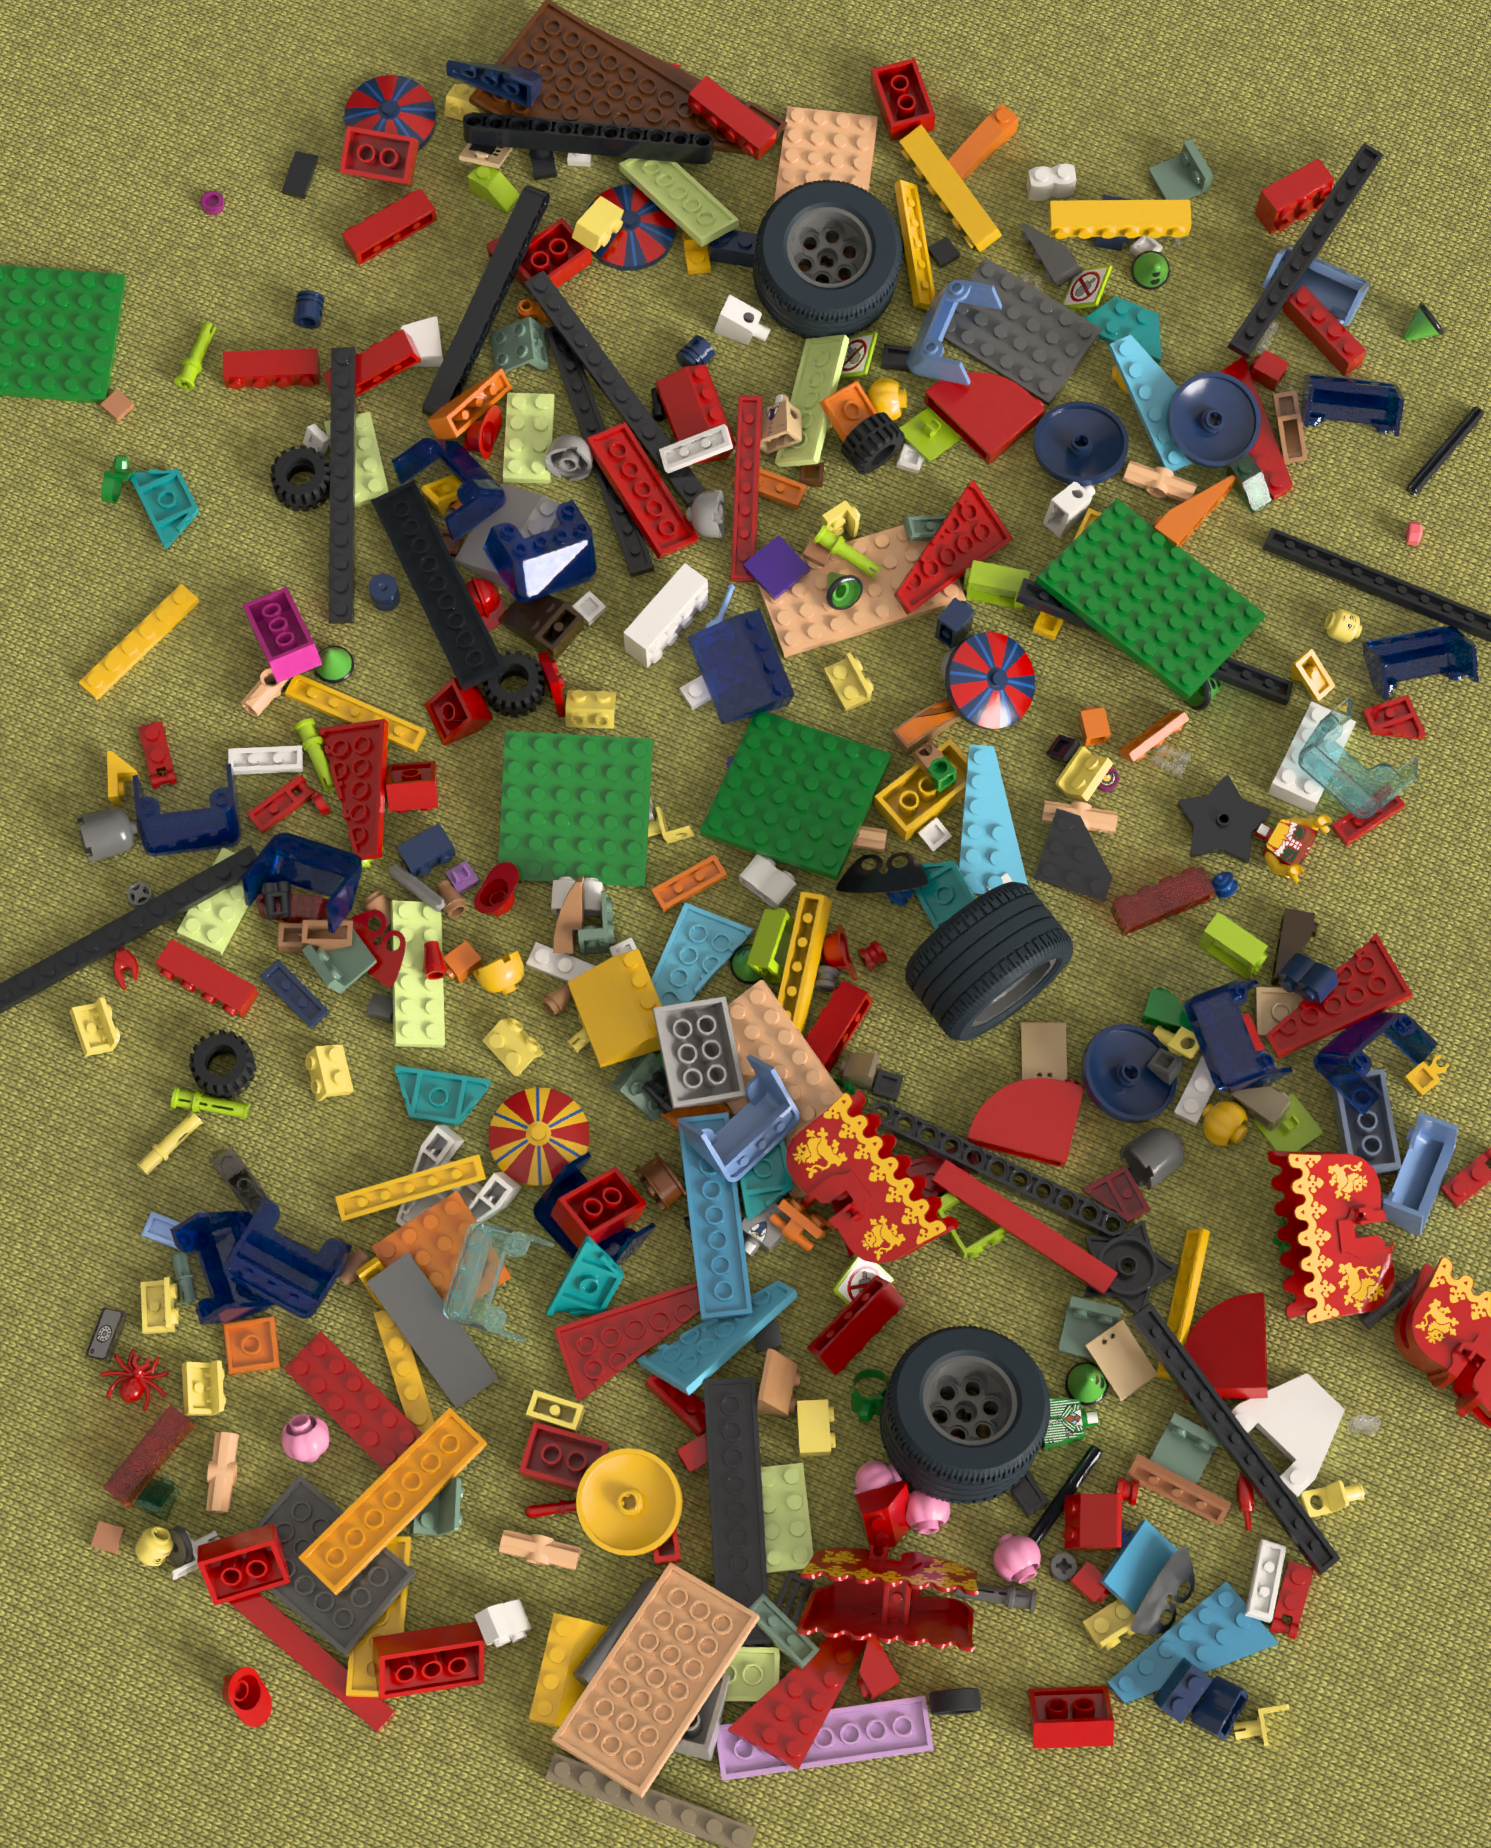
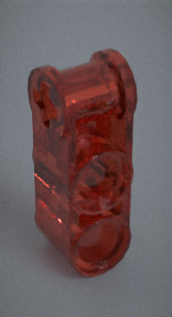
M260 893L256 898V906L260 916L266 919L264 895ZM289 893L291 917L281 918V916H276L275 919H270L287 923H303V920H327L330 900L319 896L310 897ZM274 898L275 912H280V899Z

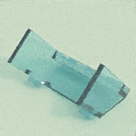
M1348 697L1318 723L1299 753L1298 764L1303 771L1354 816L1367 819L1417 780L1418 759L1413 757L1398 771L1385 763L1377 764L1368 771L1335 741L1341 736L1343 725L1350 720L1352 700Z
M485 1222L472 1223L467 1229L443 1307L445 1317L449 1321L508 1340L525 1343V1337L503 1331L506 1324V1314L500 1307L491 1305L506 1255L521 1257L527 1252L529 1244L553 1248L554 1243L520 1231Z

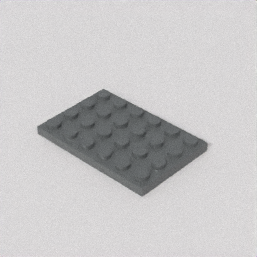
M985 257L968 281L993 285L1001 301L1002 309L998 310L958 302L943 340L998 375L1020 385L1030 395L1049 406L1100 336L1102 329Z
M299 1474L253 1528L274 1523L284 1549L290 1583L268 1590L342 1654L348 1657L416 1576V1573L385 1547L337 1595L333 1594L298 1557L344 1512Z

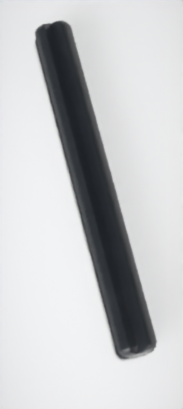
M1478 406L1471 409L1406 487L1407 492L1413 496L1420 492L1483 417L1484 411Z
M1090 1446L1027 1536L1033 1539L1038 1546L1064 1510L1065 1496L1076 1493L1102 1456L1103 1452L1098 1447Z

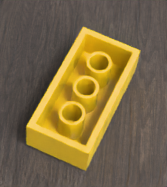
M951 739L939 746L937 750L939 749L956 769V781L938 793L933 786V782L916 764L874 797V808L904 842L915 835L932 818L938 817L965 796L968 758Z

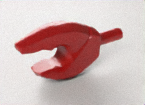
M122 946L114 955L113 975L122 990H126L123 972L131 970L132 976L136 981L139 974V966L135 956L129 950L124 951Z
M1240 1472L1239 1480L1236 1484V1502L1239 1513H1244L1245 1529L1250 1531L1252 1530L1250 1512L1254 1511V1493L1252 1486L1242 1472Z

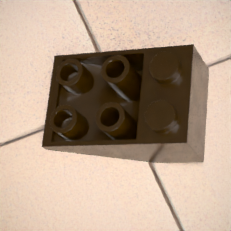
M528 585L498 619L500 623L539 652L547 651L549 659L555 661L585 628L583 615L565 602L531 585Z

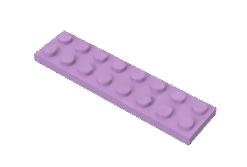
M926 1696L831 1709L799 1770L933 1751ZM734 1723L720 1725L716 1742L722 1781L796 1770L728 1732V1728Z

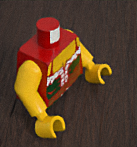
M1322 814L1317 818L1281 819L1275 830L1261 823L1255 836L1267 842L1262 854L1272 873L1291 878L1293 883H1298L1297 874L1305 875L1301 864L1319 833L1316 830L1320 829L1323 833H1328L1330 829L1324 824L1333 822L1330 817Z

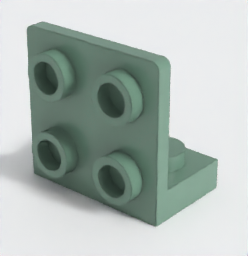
M1192 139L1183 143L1180 155L1149 168V174L1165 200H1188L1210 190L1214 176Z
M526 317L491 333L495 370L502 368L504 373L528 363L541 371L550 368L545 326L531 317Z
M601 891L603 928L586 926L578 930L581 955L610 953V945L615 944L613 922H608L613 921L612 899L606 897V891Z
M354 929L352 946L323 950L322 948L316 949L308 944L302 950L324 983L339 994L377 962Z
M652 1052L634 1057L627 1063L608 1088L615 1094L625 1096L651 1121H656L662 1112L657 1108L658 1104L642 1089V1086L647 1081L652 1080V1075L657 1070H660L666 1077L665 1069ZM656 1082L654 1087L663 1095L665 1090Z
M1071 1296L1068 1302L1058 1351L1093 1360L1084 1345L1118 1322L1122 1308Z
M1174 1413L1149 1460L1197 1484L1219 1441L1210 1431Z
M461 1478L451 1479L449 1484L410 1522L409 1534L439 1537L459 1530L462 1523L460 1501L464 1494Z

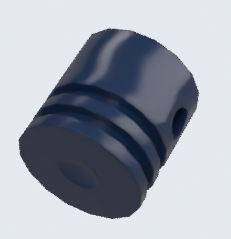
M310 290L298 292L293 322L303 328H318L321 325L324 297L320 293Z
M695 335L676 354V359L682 367L704 365L715 356V351L703 337Z
M379 574L371 579L369 593L373 606L380 611H390L397 607L400 602V594L396 580L388 574Z

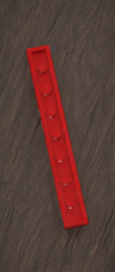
M738 396L731 582L755 583V580L743 568V563L756 554L762 396Z
M947 1159L933 1177L932 1183L1100 1294H1105L1117 1276L1118 1272Z
M259 1592L228 1601L377 1733L393 1716L395 1711L384 1701L379 1700V1697L346 1696L348 1670Z

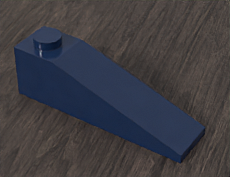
M448 60L446 63L447 76L529 109H532L542 88V75L533 69Z

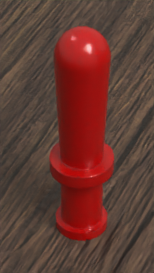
M561 1499L558 1503L530 1505L525 1509V1515L528 1518L558 1513L566 1515L565 1512L577 1511L576 1500L564 1502V1499Z

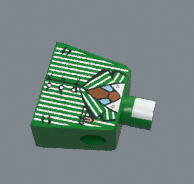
M1050 1398V1421L1042 1442V1449L1047 1451L1083 1440L1085 1437L1084 1427L1098 1426L1097 1411L1082 1412L1081 1402L1078 1399Z

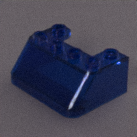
M573 500L561 503L556 510L560 527L527 538H523L518 528L511 523H501L491 527L483 550L516 600L529 602L593 579L597 571L592 529Z
M262 1196L225 1261L223 1267L224 1274L233 1282L295 1316L303 1319L310 1318L316 1313L346 1265L352 1246L341 1239L330 1238L324 1242L319 1252L316 1253L273 1229L279 1220L280 1209L274 1202Z
M249 1212L196 1213L170 1229L174 1244L180 1251L197 1253L211 1298H204L196 1304V1313L200 1325L229 1323L269 1309L279 1302V1292L254 1217Z

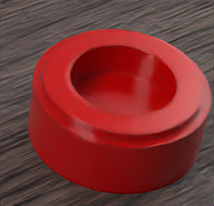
M319 791L311 795L314 804L322 816L331 812Z

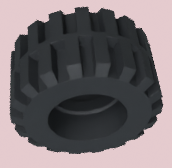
M880 412L866 418L849 433L841 446V453L860 474H866L885 464L898 451L905 435L885 412Z
M300 445V449H295V446L290 447L291 451H282V456H277L274 459L275 464L271 466L272 473H270V478L275 495H277L280 503L283 502L284 506L288 509L292 506L293 511H299V508H303V512H306L310 507H313L314 510L318 508V503L323 505L326 502L325 496L330 497V467L328 461L320 451L316 453L315 448L310 447L307 450L302 445ZM300 472H309L314 475L313 479L305 485L298 486L289 482L295 474Z
M506 651V655L501 656L507 671L483 682L487 702L490 706L493 705L494 711L498 713L501 710L502 716L507 717L509 713L512 714V718H518L517 714L522 713V716L528 715V710L533 712L536 710V704H541L542 696L545 694L543 671L541 666H538L537 660L535 658L531 660L529 654L525 653L522 656L521 651H515V654ZM511 676L522 677L528 682L525 688L518 692H507L500 685L506 678Z
M219 1030L218 1035H215L214 1031L208 1033L210 1037L207 1039L202 1036L199 1039L201 1044L197 1045L195 1043L193 1046L194 1053H190L189 1057L191 1063H189L190 1070L200 1089L204 1090L209 1096L214 1094L216 1098H221L222 1095H225L227 1099L232 1098L231 1094L235 1092L237 1096L242 1093L240 1089L243 1087L247 1090L250 1086L248 1081L254 1080L255 1075L253 1071H256L255 1058L248 1043L240 1035L237 1037L231 1031L229 1034H226L225 1030ZM231 1054L237 1058L235 1067L228 1074L218 1076L209 1072L210 1063L218 1055Z

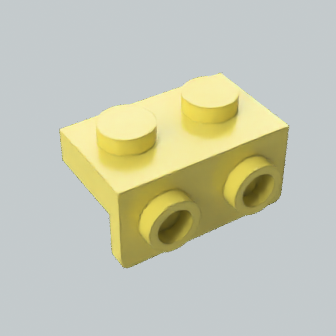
M454 84L446 95L444 115L463 121V117L468 113H485L469 103V97L476 89L470 88L466 84Z
M567 690L565 707L566 727L613 729L616 692L604 690Z
M100 997L96 1003L71 1008L70 1015L84 1056L113 1051L120 1040V1033L113 1024L112 1009L109 1004H106L105 998Z
M512 1018L500 1020L482 1040L514 1076H519L534 1058L541 1057L544 1053L539 1048V1043L524 1032L522 1024Z
M343 1044L316 1046L306 1055L305 1064L310 1072L311 1090L315 1094L317 1102L323 1101L329 1096L350 1095L353 1092Z
M164 1277V1280L141 1282L143 1334L175 1332V1324L179 1323L178 1309H174V1299L178 1298L177 1284L173 1283L170 1277Z
M215 1360L210 1363L185 1362L182 1364L184 1415L213 1416L224 1411L226 1397L223 1393V1380L225 1374L221 1360Z

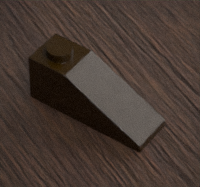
M1285 908L1281 919L1271 985H1277L1280 981L1278 976L1280 970L1296 953H1301L1311 937L1316 936L1318 923L1314 922L1315 913Z

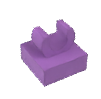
M467 861L445 872L451 885L459 894L479 884V879Z

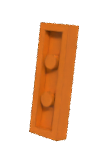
M760 468L759 495L798 509L807 490V485ZM734 475L733 480H732V485H733V486H734V483H735V475Z
M1173 709L1118 750L1122 759L1138 761L1146 755L1145 752L1149 749L1161 745L1165 741L1164 738L1169 734L1181 730L1183 724L1189 718L1184 711Z
M714 854L652 888L651 893L664 913L727 878V873Z

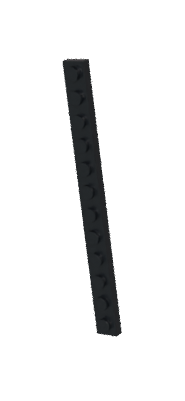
M1363 143L1227 348L1248 360L1384 154Z
M541 271L524 282V287L623 421L627 423L634 436L687 507L692 505L696 496L705 492L706 489L689 466L671 473L665 471L659 449L672 443L545 271Z
M555 327L546 328V336L581 436L586 440L588 437L605 431L583 365ZM593 457L592 467L631 577L654 571V566L642 533Z
M355 347L331 348L330 624L354 623Z
M1271 528L1262 548L1265 551L1491 642V616L1275 528Z
M1026 578L1023 579L1016 602L1099 633L1039 584ZM1230 657L1210 676L1285 706L1290 700L1294 683Z
M249 845L0 983V1014L263 869L264 867L253 847Z
M1151 1303L1147 1304L1128 1320L1316 1574L1322 1575L1341 1558Z

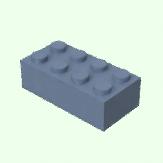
M1384 1069L1334 1074L1329 1084L1341 1153H1349L1363 1158L1374 1168L1377 1176L1396 1174L1401 1168V1161Z

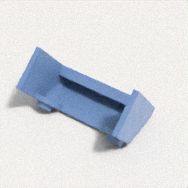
M1285 246L1276 254L1262 288H1267L1293 249L1292 246ZM1316 257L1293 292L1305 285L1331 311L1330 313L1340 323L1348 326L1359 309L1371 283Z
M957 279L950 282L934 296L906 361L912 374L964 385L970 384L971 381L961 361L942 358L944 347L941 342L958 302L998 310L1002 309L1001 301L993 285Z
M751 1054L746 1058L756 1075L748 1082L745 1090L750 1102L718 1132L714 1134L708 1127L696 1128L681 1118L677 1121L693 1149L729 1182L740 1180L797 1126L800 1119V1113L775 1068Z
M1419 1112L1417 1116L1416 1127L1411 1126L1408 1131L1406 1141L1410 1142L1409 1149L1393 1189L1389 1192V1195L1383 1194L1381 1199V1209H1384L1386 1218L1407 1232L1419 1237L1422 1234L1454 1153L1459 1127Z

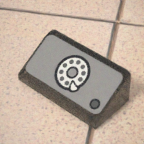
M103 1307L85 1354L86 1357L110 1364L128 1317L125 1312Z

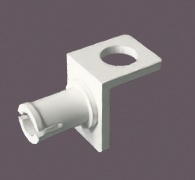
M215 1530L195 1541L190 1539L193 1548V1562L171 1572L173 1580L199 1569L197 1564L198 1546L219 1540Z

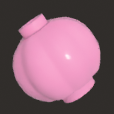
M299 1414L294 1416L283 1428L281 1444L288 1457L301 1462H314L329 1446V1430L326 1423L320 1418Z
M868 1461L856 1473L855 1483L857 1489L853 1493L856 1495L902 1480L892 1464L886 1466L882 1461Z
M916 1488L909 1493L910 1498L906 1512L907 1524L912 1529H918L919 1534L938 1532L939 1527L944 1525L950 1516V1504L940 1499L931 1498V1496L921 1493Z
M1012 1533L1002 1536L998 1540L999 1546L993 1555V1565L997 1574L1006 1581H1018L1019 1584L1034 1578L1037 1575L1036 1569L1040 1566L1041 1562L1040 1549L1035 1541L1027 1536H1013Z

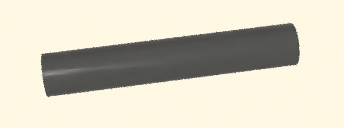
M647 1577L575 1670L573 1676L586 1687L588 1686L657 1580L652 1577Z

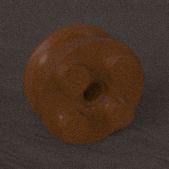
M654 1152L655 1157L642 1167L639 1164L636 1165L637 1168L634 1170V1173L642 1183L647 1182L644 1184V1187L652 1198L658 1197L655 1199V1202L663 1212L666 1210L670 1211V1205L683 1196L687 1199V1193L659 1154Z

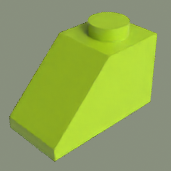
M477 164L468 176L470 192L505 213H508L519 199V192L499 170L493 167Z

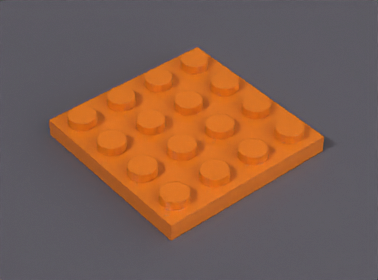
M455 1191L371 1246L384 1268H387L409 1252L453 1315H456L512 1278L509 1270L459 1191Z

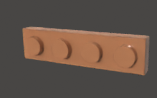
M1137 1454L1126 1477L1132 1480H1139V1484L1218 1526L1222 1523L1232 1504L1140 1454Z

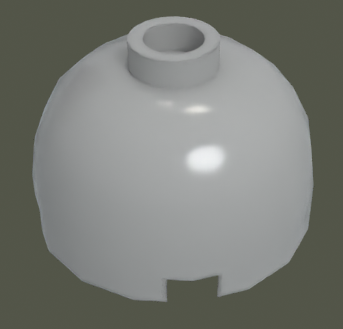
M571 434L561 435L550 444L546 453L545 465L549 472L558 478H561V475L569 477V481L582 480L590 474L593 466V455L586 440L582 437Z
M721 490L702 492L693 500L692 508H688V522L693 523V527L698 534L710 538H722L724 536L726 514H723V507H725L723 492Z

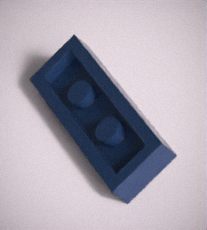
M279 960L260 975L261 980L311 1030L329 1014V1010Z

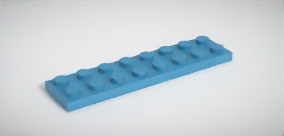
M719 1113L683 1117L681 1119L696 1128L708 1127L715 1134L729 1121V1114ZM678 1124L701 1321L752 1315L737 1181L729 1182L693 1149Z

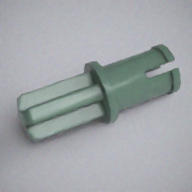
M185 1252L176 1253L172 1256L176 1277L173 1281L177 1283L180 1304L185 1305L190 1304L191 1301L196 1302L192 1283L194 1275L190 1274L187 1254Z

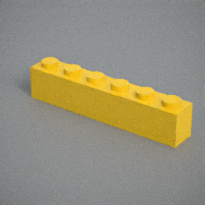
M922 125L899 141L904 148L900 152L908 162L913 160L916 165L913 168L920 179L925 177L929 182L925 186L934 197L937 194L940 197L941 201L938 204L946 214L950 211L954 216L951 221L957 230L963 229L967 235L963 238L971 249L975 246L981 252L1002 236L991 218Z
M1190 200L1050 201L1048 211L1049 237H1056L1058 239H1065L1067 237H1080L1082 239L1103 237L1110 239L1113 237L1136 238L1138 236H1149L1150 238L1172 236L1174 238L1189 236L1192 225Z
M801 891L778 1001L803 1036L832 900L825 895Z

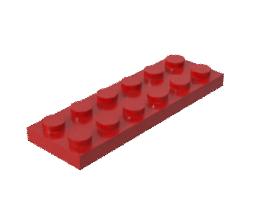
M626 422L586 439L594 459L657 559L697 543L699 540L698 535Z
M321 1331L284 1367L384 1471L423 1434Z

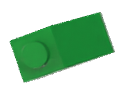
M1165 988L1151 989L1141 1022L1154 1027L1162 1026L1173 1033H1177L1181 1026L1191 1031L1193 1025L1176 995L1171 994Z

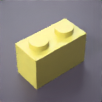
M600 196L576 222L572 238L593 252H596L601 245L603 247L607 245L613 232L617 233L623 224L621 218L624 210Z
M534 1390L526 1417L533 1422L578 1433L585 1409L584 1405Z
M828 1399L797 1401L799 1457L831 1455V1448H836L835 1432H830L829 1423L834 1422V1407H829Z

